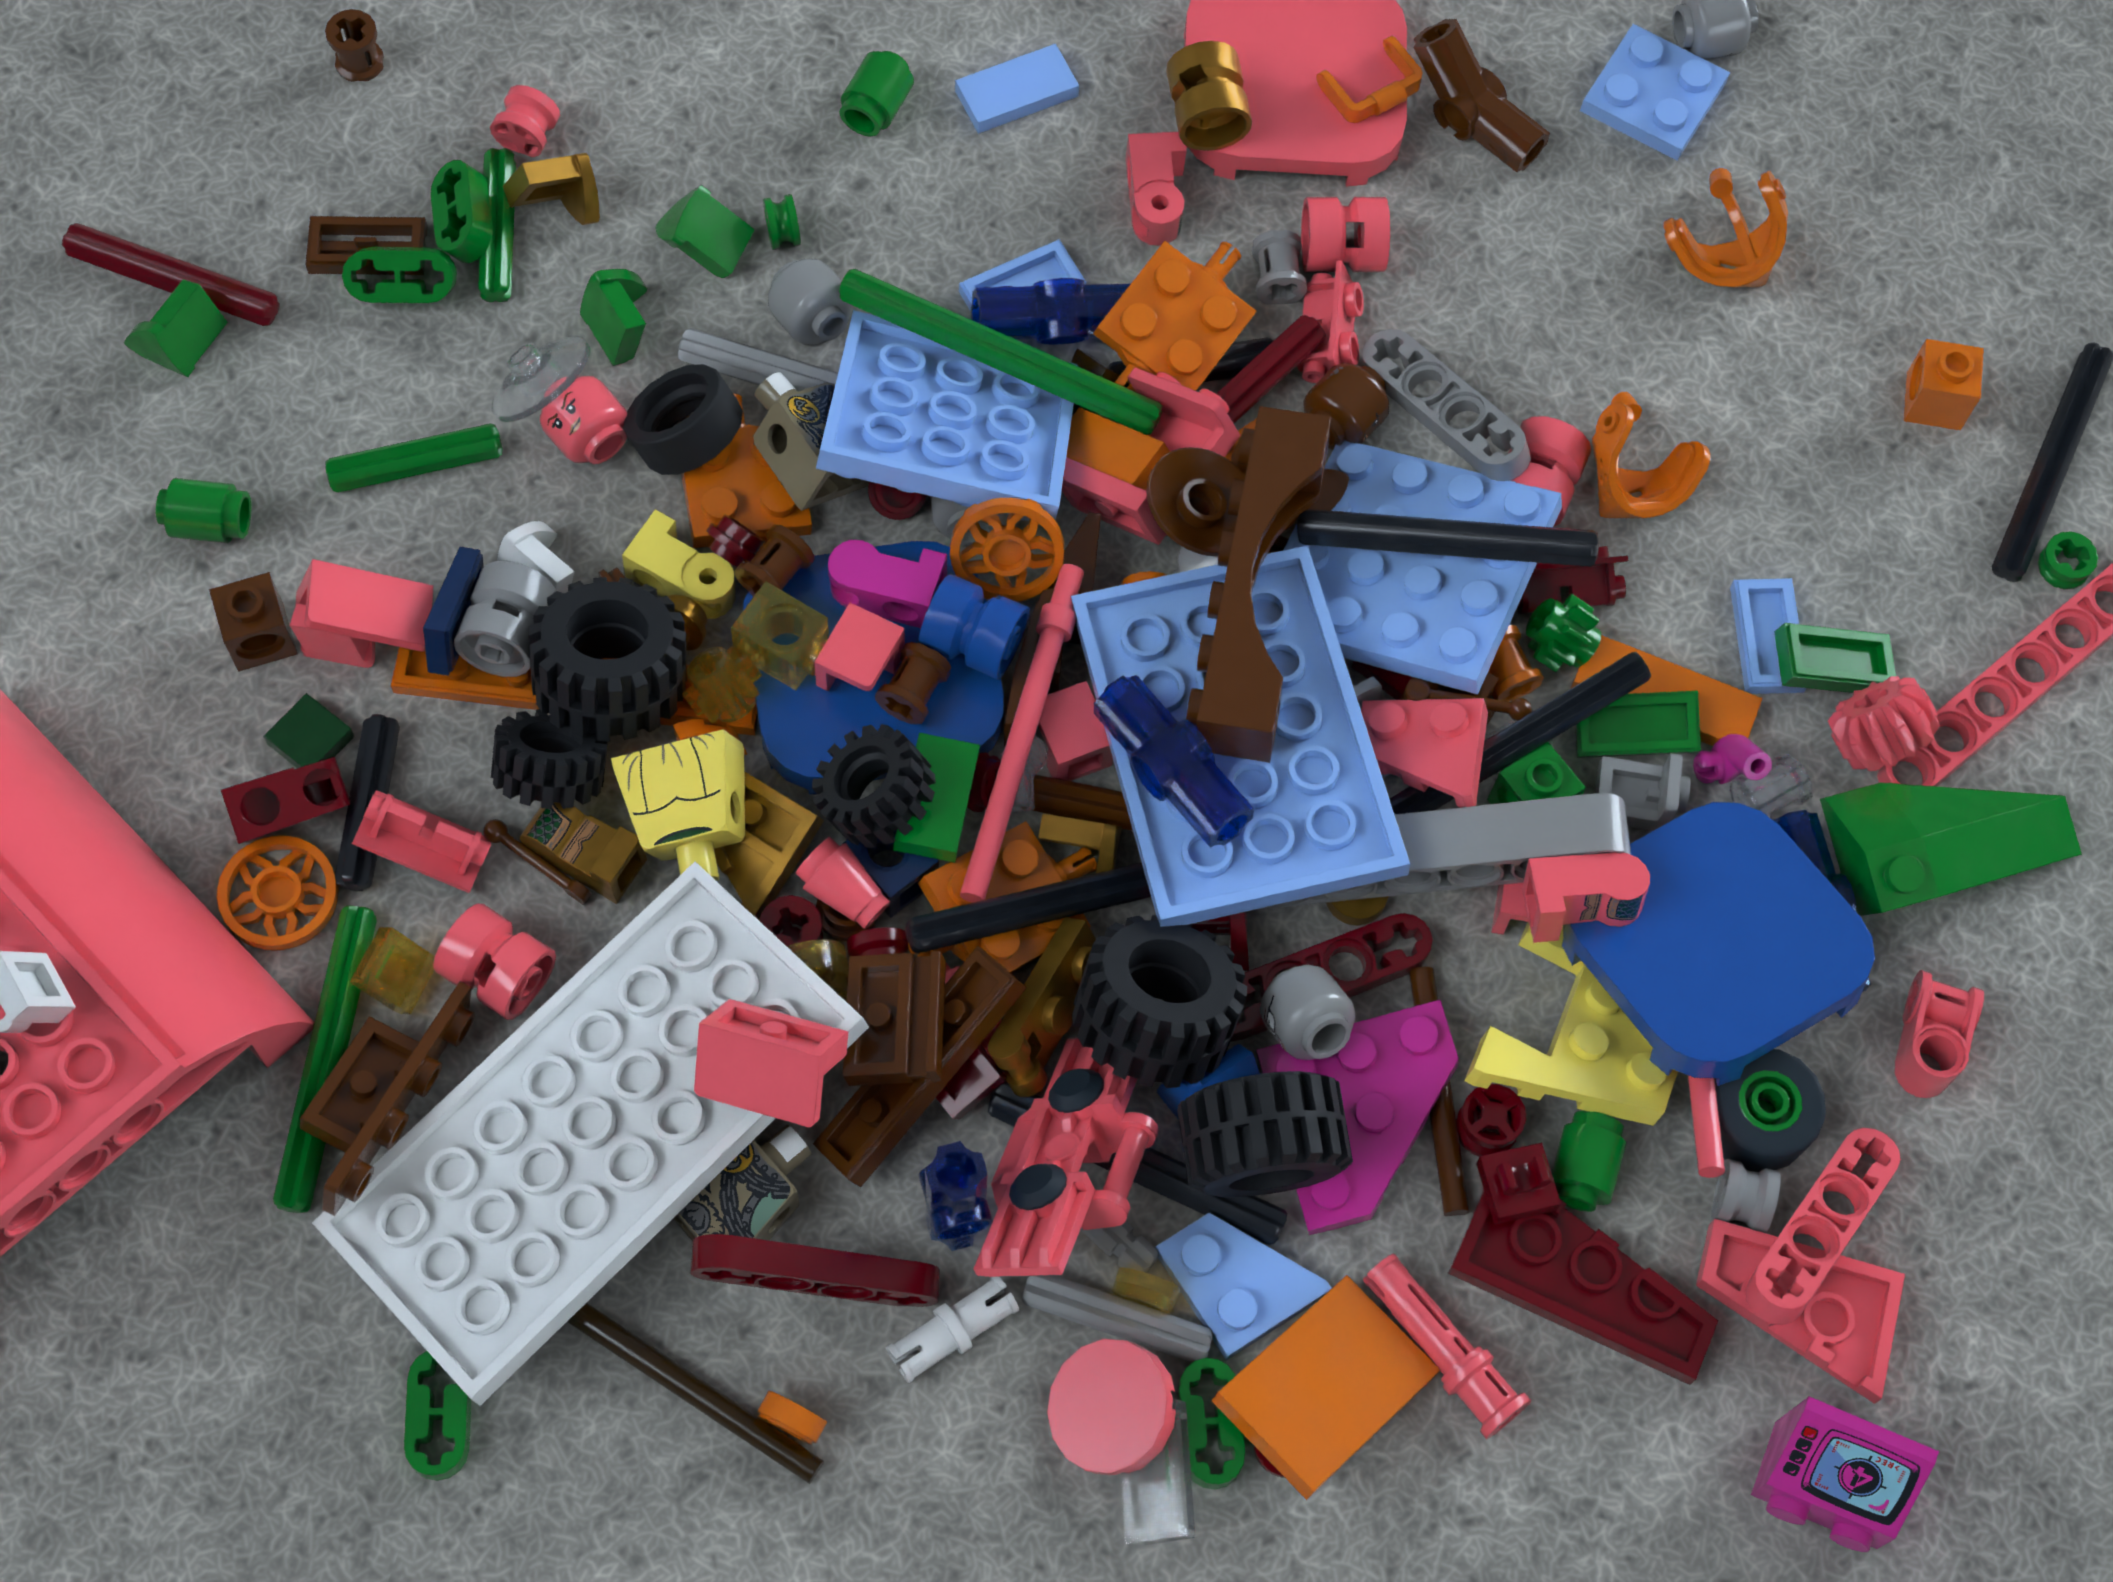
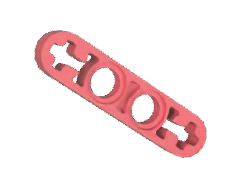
M1860 1128L1853 1130L1845 1138L1766 1253L1745 1290L1748 1305L1760 1319L1771 1324L1785 1325L1794 1322L1802 1314L1898 1169L1901 1160L1899 1149L1895 1142L1885 1133L1872 1128ZM1866 1153L1875 1162L1861 1180L1851 1172L1859 1159ZM1833 1191L1845 1195L1854 1206V1213L1845 1215L1834 1212L1826 1205L1823 1193ZM1805 1234L1816 1238L1825 1249V1257L1810 1258L1802 1254L1795 1246L1793 1236ZM1786 1269L1796 1278L1781 1299L1770 1291Z

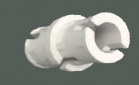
M1000 1277L990 1278L989 1282L951 1307L946 1303L937 1307L933 1311L935 1316L933 1319L896 1343L886 1346V1350L894 1364H897L915 1351H920L900 1365L901 1369L899 1371L907 1383L915 1380L916 1376L955 1350L959 1354H963L972 1348L971 1340L1010 1314H1015L1019 1311L1018 1304L1011 1292L991 1306H986L1005 1293L1004 1289L1007 1288V1285Z

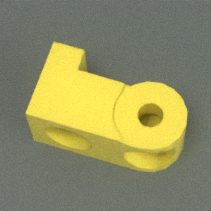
M656 509L622 554L626 578L632 579L641 586L647 584L656 588L657 595L661 597L682 595L692 599L702 607L707 619H716L723 616L733 607L736 594L734 570L731 564L718 554L699 553L697 550L677 539L676 521Z

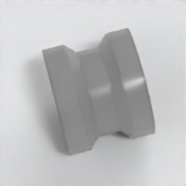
M1726 1159L1724 1162L1725 1173L1718 1176L1711 1210L1712 1221L1714 1219L1726 1222L1737 1220L1745 1222L1750 1229L1766 1233L1772 1223L1778 1203L1781 1185L1779 1171L1766 1168L1757 1173L1746 1170L1740 1161Z

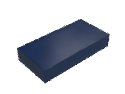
M459 547L425 622L423 632L429 673L449 676L450 672H453L460 656L455 650L454 638L464 613L471 606V595L484 568L483 554H481L479 549Z

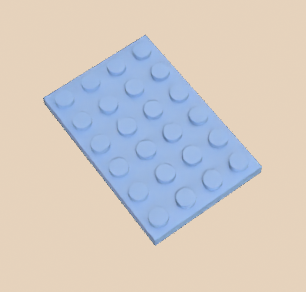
M1308 545L1267 554L1260 566L1251 594L1257 628L1268 655L1283 677L1280 713L1270 763L1196 751L1197 727L1186 725L1191 689H1203L1206 672L1197 671L1202 634L1214 635L1217 619L1207 618L1213 581L1224 583L1227 567L1218 566L1217 564L1071 596L1073 610L1076 614V627L1155 913L1161 927L1188 925L1403 877L1409 874V858Z

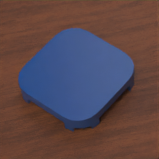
M909 541L875 546L879 553L914 562H919L923 548L947 554V575L950 573L956 576L951 565L950 547L935 541ZM831 553L815 555L814 562L807 569L800 568L782 589L783 598L777 605L769 606L753 597L749 592L747 593L743 606V628L763 750L770 768H774L786 781L809 790V794H817L812 789L813 779L824 777L816 769L821 760L830 763L833 759L827 751L834 743L840 749L845 747L847 743L843 736L851 731L861 738L862 727L873 725L877 731L881 724L890 726L894 731L898 729L915 747L919 733L979 744V753H989L994 748L1000 733L1003 731L1004 692L1001 678L997 680L967 667L964 654L962 653L952 660L946 658L952 667L950 670L951 674L946 682L938 683L926 704L928 714L922 724L915 725L898 720L888 714L876 702L875 694L880 686L889 684L894 674L883 670L871 691H864L838 678L835 679L829 691L816 686L814 662L846 607L840 605L834 599L830 589L828 561ZM891 621L905 628V643H918L921 628ZM887 773L880 775L874 780L885 779Z
M1712 802L1691 809L1630 844L1631 855L1639 858L1646 865L1650 873V885L1639 917L1634 922L1621 927L1608 926L1599 921L1563 925L1564 938L1562 947L1572 966L1582 961L1653 1047L1649 1060L1667 1076L1671 1074L1673 1069L1694 1078H1716L1717 1086L1740 1079L1747 1064L1835 1012L1843 1018L1858 1004L1875 960L1873 937L1860 915L1780 825L1762 811L1740 803Z

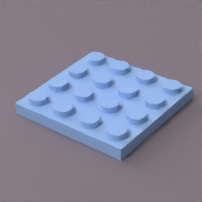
M853 310L816 469L835 473L844 478H857L895 487L903 492H916L954 501L959 505L967 507L995 498L1031 499L1039 503L1041 508L1056 519L1060 505L1074 403L880 317ZM1024 516L1021 520L1029 521L1030 518Z
M1344 441L1340 446L1336 444L1325 465V469L1338 470L1349 476L1347 489L1342 499L1332 511L1553 527L1562 509L1561 493L1535 486L1532 487L1510 480H1491L1482 473L1361 443ZM1297 524L1284 550L1307 546L1298 540ZM1308 545L1344 658L1477 695L1537 564L1535 562Z

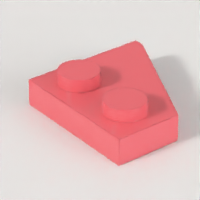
M1484 698L1363 701L1361 713L1381 774L1396 775L1403 780L1404 784L1423 792L1430 786L1454 797L1456 806L1460 808L1476 806L1488 717Z

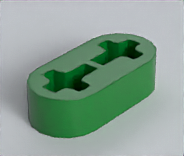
M452 160L438 171L431 185L435 241L437 247L462 263H471L485 253L493 236L488 182L482 173L462 160Z
M368 247L359 250L348 258L343 266L342 279L350 295L359 301L368 303H432L441 300L451 292L456 284L457 270L450 256L440 249L430 247ZM367 259L373 260L376 270L394 271L395 279H383L376 283L375 290L368 289L367 280L357 279L356 270L366 266ZM425 260L432 261L433 270L443 271L444 279L435 283L433 291L426 290L424 280L405 279V271H417L424 266Z
M425 1351L412 1363L407 1377L404 1450L406 1459L416 1473L425 1479L439 1481L448 1479L458 1473L467 1461L470 1446L471 1399L457 1383L449 1384L444 1389L443 1408H434V1393L429 1386L422 1385L424 1377L434 1376L436 1365H439V1363L428 1351ZM434 1420H442L444 1438L450 1443H455L454 1451L443 1453L441 1463L438 1465H432L430 1458L425 1453L419 1452L420 1444H427L432 1441Z
M1203 1358L1194 1361L1186 1367L1178 1383L1177 1399L1182 1455L1186 1473L1192 1481L1203 1488L1216 1490L1227 1487L1236 1480L1244 1465L1245 1444L1244 1434L1216 1405L1214 1406L1215 1417L1205 1418L1202 1396L1191 1395L1189 1388L1198 1386L1201 1374H1211L1214 1385L1225 1386L1236 1376L1232 1369L1224 1362L1213 1358ZM1217 1429L1220 1451L1231 1452L1233 1460L1224 1462L1221 1474H1210L1208 1463L1197 1462L1195 1454L1204 1452L1206 1448V1430Z

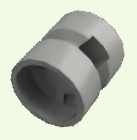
M494 561L486 564L479 575L471 595V606L464 613L454 638L455 650L462 659L484 672L502 677H517L526 674L531 667L528 637L529 626L534 624L533 615L538 607L547 606V597L556 592L555 587L548 578L526 565L511 561Z

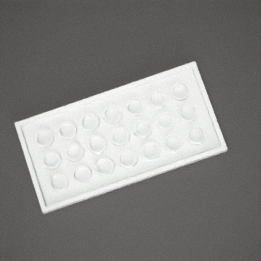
M696 862L689 866L373 1165L374 1173L361 1197L355 1203L346 1199L335 1216L324 1211L312 1222L467 1396L479 1406L506 1382L776 1119L700 1097L695 1093L699 1023L727 1000L732 999L849 1031L847 1048L869 1028L864 1018Z

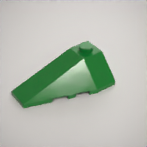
M1880 782L1820 799L1849 904L1860 916L1902 908L2082 855L2066 797L2063 795Z

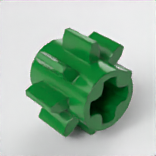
M1573 594L1568 596L1564 604L1552 598L1543 601L1534 610L1526 626V635L1532 639L1528 647L1535 651L1533 658L1554 672L1559 670L1563 662L1575 668L1584 665L1594 655L1601 641V631L1595 627L1599 623V618L1592 614L1594 608Z

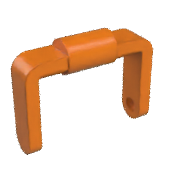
M1390 36L1384 39L1383 47L1386 54L1406 78L1388 84L1369 94L1366 99L1356 104L1329 71L1324 70L1317 74L1316 79L1319 87L1348 122L1358 123L1372 115L1378 116L1405 102L1407 97L1420 89L1423 75L1422 69L1396 37Z

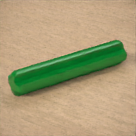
M490 148L484 154L483 175L488 182L493 223V236L490 245L479 258L478 289L480 297L486 302H506L511 297L515 207L509 206L503 185L516 171V161L514 159L515 154L508 148L500 150Z
M489 423L332 457L326 460L325 469L331 489L334 492H343L499 458L502 455L503 447L496 425Z

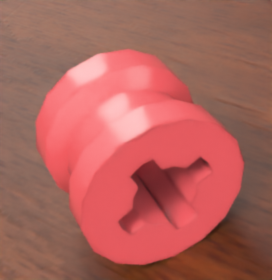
M524 85L513 86L504 99L506 110L498 113L490 126L491 134L504 148L530 157L539 156L547 143L545 132L555 127L560 117V110L555 102L541 91Z

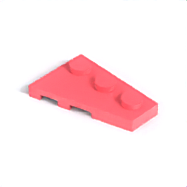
M1714 1219L1708 1226L1696 1286L1875 1404L1881 1400L1905 1274L1840 1255L1802 1314L1792 1323L1785 1325L1771 1324L1760 1319L1751 1310L1746 1301L1745 1290L1756 1268L1777 1239V1236ZM1794 1242L1797 1249L1810 1258L1825 1257V1250ZM1785 1269L1770 1292L1782 1299L1796 1276L1790 1274Z

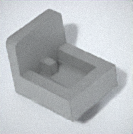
M1670 753L1663 766L1602 756L1597 766L1595 793L1615 794L1623 798L1628 827L1654 831L1672 821L1677 812H1685L1690 795L1691 781L1690 777L1681 776L1683 755Z

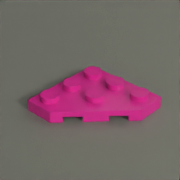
M1441 1000L1354 1023L1346 1045L1338 1053L1328 1058L1296 1059L1287 1053L1280 1044L1256 1050L1262 1073L1311 1072L1335 1078L1340 1083L1353 1162L1347 1169L1326 1181L1296 1189L1309 1235L1372 1219L1401 1163H1404L1426 1124L1428 1115L1438 1097L1456 1071L1459 1058Z

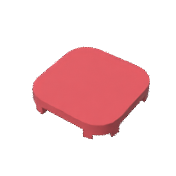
M1190 0L1186 16L1184 47L1203 41L1225 42L1234 47L1240 61L1244 80L1243 89L1247 95L1252 125L1248 134L1234 145L1210 151L1195 150L1190 147L1189 149L1198 160L1214 169V176L1235 180L1236 170L1346 176V187L1366 185L1370 177L1386 170L1394 160L1397 161L1407 121V100L1378 116L1372 115L1361 122L1351 123L1341 115L1321 90L1316 76L1324 70L1329 71L1355 104L1388 84L1406 78L1386 54L1383 47V40L1394 36L1407 51V25L1403 9L1396 0Z

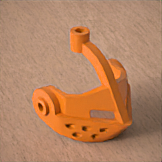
M1725 168L1715 169L1709 176L1710 191L1714 197L1722 200L1738 240L1713 246L1697 243L1682 218L1677 220L1670 218L1663 223L1667 244L1672 252L1675 251L1684 268L1704 282L1727 287L1763 286L1767 283L1772 268L1781 256L1786 242L1788 209L1785 201V190L1780 180L1776 179L1771 171L1761 174L1758 186L1770 213L1767 220L1750 233L1740 207L1732 193L1731 173ZM1721 264L1730 265L1738 268L1730 269L1721 266Z
M1620 392L1613 397L1611 405L1600 415L1596 425V433L1592 437L1593 454L1598 477L1599 515L1603 518H1650L1664 515L1676 509L1693 494L1708 470L1711 461L1708 447L1698 441L1678 444L1658 468L1645 472L1618 468V457L1632 429L1633 422L1637 421L1642 414L1641 406L1629 392ZM1639 491L1642 494L1639 497H1634L1631 495L1632 493Z

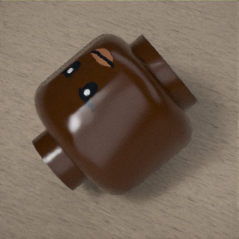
M1350 363L1337 364L1307 393L1303 400L1304 413L1331 417L1329 449L1333 450L1336 444L1340 446L1344 441L1363 444L1389 414V399L1385 392L1386 384L1379 373L1368 366L1359 367Z

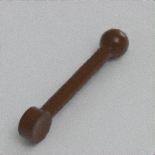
M1419 679L1410 681L1404 692V699L1413 701L1422 699L1483 698L1430 689L1426 682ZM1484 698L1488 711L1509 714L1515 721L1532 713L1531 703L1524 698H1515L1511 702Z
M493 819L485 824L483 834L487 841L502 843L563 888L569 896L580 904L584 905L592 896V893L582 883L570 879L510 835L507 825L503 821Z

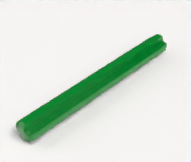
M346 905L340 912L273 1196V1202L277 1208L286 1212L306 1213L312 1205L326 1142L301 1130L300 1117L348 1048L377 923L373 910L366 907Z

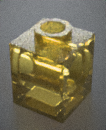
M765 581L731 627L734 654L796 691L807 674L815 676L814 662L829 638L828 617ZM783 633H791L800 637L796 642L789 645H780L772 641L776 636Z

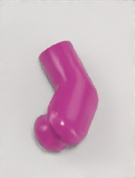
M1730 734L1719 739L1713 745L1711 751L1699 752L1693 760V768L1696 778L1700 782L1710 784L1718 781L1719 784H1725L1741 774L1750 780L1763 779L1771 771L1772 761L1767 753L1747 737L1739 734Z

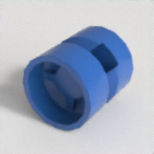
M949 573L939 585L927 609L920 629L918 643L939 652L942 656L951 660L962 653L964 654L967 667L999 680L1007 671L1017 652L1028 623L1030 608L1000 595L988 601L984 600L983 588Z

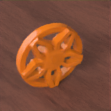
M995 498L970 506L955 525L950 542L951 565L957 577L981 586L985 599L990 600L1000 595L1016 602L1024 601L1041 594L1043 590L1049 588L1057 579L1064 562V539L1055 519L1046 510L1041 508V505L1036 501L1018 498ZM1010 513L1008 514L1006 525L1003 526L997 514ZM1024 516L1030 518L1029 524L1023 529L1015 527V524ZM978 521H984L992 526L993 529L990 532L983 530ZM1039 524L1047 531L1052 541L1040 535L1035 536ZM969 529L976 542H973L960 552L961 541ZM1034 549H1040L1048 553L1033 554L1031 553V551ZM977 554L983 555L982 560L968 561ZM1027 567L1032 569L1048 567L1040 577L1025 584ZM991 571L995 573V578L1000 586L988 584L973 574ZM1017 575L1015 586L1013 587L1008 577Z
M270 836L246 845L229 860L219 878L217 904L224 922L238 939L252 947L263 950H286L308 942L325 928L336 909L339 889L330 861L315 845L297 837ZM275 850L292 851L280 860L279 866H273L271 861L259 856ZM307 855L301 872L296 874L290 869L300 858ZM248 862L263 869L255 878H252L246 865ZM315 862L324 872L326 889L313 882L305 883L311 878ZM240 872L245 885L250 888V891L242 892L230 903L231 887L237 874ZM309 894L324 899L323 904L305 905L303 901L305 895ZM254 902L257 907L252 913L233 916L247 903ZM297 911L305 916L316 915L308 924L297 930L299 923L295 915ZM265 916L263 925L268 936L255 934L245 929L242 925L258 923ZM287 918L285 935L278 936L274 927L276 919Z

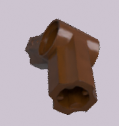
M1444 19L1431 27L1425 28L1414 38L1416 44L1413 48L1439 97L1433 105V112L1439 125L1444 129L1449 126L1457 133L1453 136L1458 140L1463 141L1472 137L1515 172L1524 171L1547 145L1550 132L1507 100V93L1500 79L1493 72L1480 67L1457 19Z

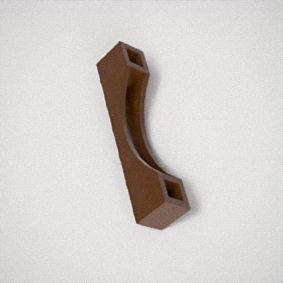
M1259 406L1255 430L1243 429L1238 464L1247 465L1245 480L1233 479L1228 514L1236 515L1237 521L1235 531L1223 530L1218 566L1227 567L1224 583L1213 581L1208 605L1207 618L1217 619L1214 635L1202 634L1198 653L1197 671L1206 672L1203 689L1192 688L1188 702L1186 725L1197 727L1196 751L1268 763L1271 761L1280 713L1283 677L1268 655L1257 628L1251 594L1260 566L1275 540L1297 516L1319 501L1328 453L1331 426L1330 416Z

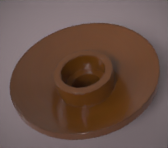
M1194 447L1173 450L1156 463L1148 477L1146 493L1150 511L1159 527L1180 546L1201 555L1219 556L1223 530L1235 531L1237 521L1236 515L1228 514L1233 479L1245 480V474L1230 460L1213 451Z

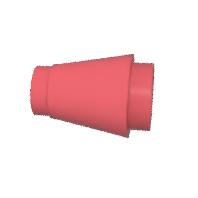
M828 837L819 844L795 873L805 882L803 890L853 922H857L864 929L868 928L890 904V901L882 894L881 889L846 843L839 846L831 837Z

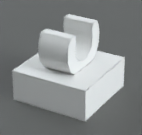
M0 951V1005L6 1013L4 1018L0 1020V1033H21L27 1030L32 1023H59L76 1008L47 953Z

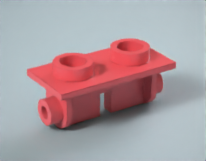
M1342 260L1336 261L1335 278L1327 273H1316L1311 277V281L1307 283V293L1304 296L1302 315L1315 318L1326 333L1324 342L1297 366L1298 370L1302 372V378L1310 383H1317L1337 364L1350 363L1357 365L1359 362V343L1354 332L1355 317L1362 316L1363 292L1359 282L1352 281Z
M378 790L373 794L352 842L357 847L467 893H470L491 847V842L487 841L481 832L467 829L394 798L392 794H385Z

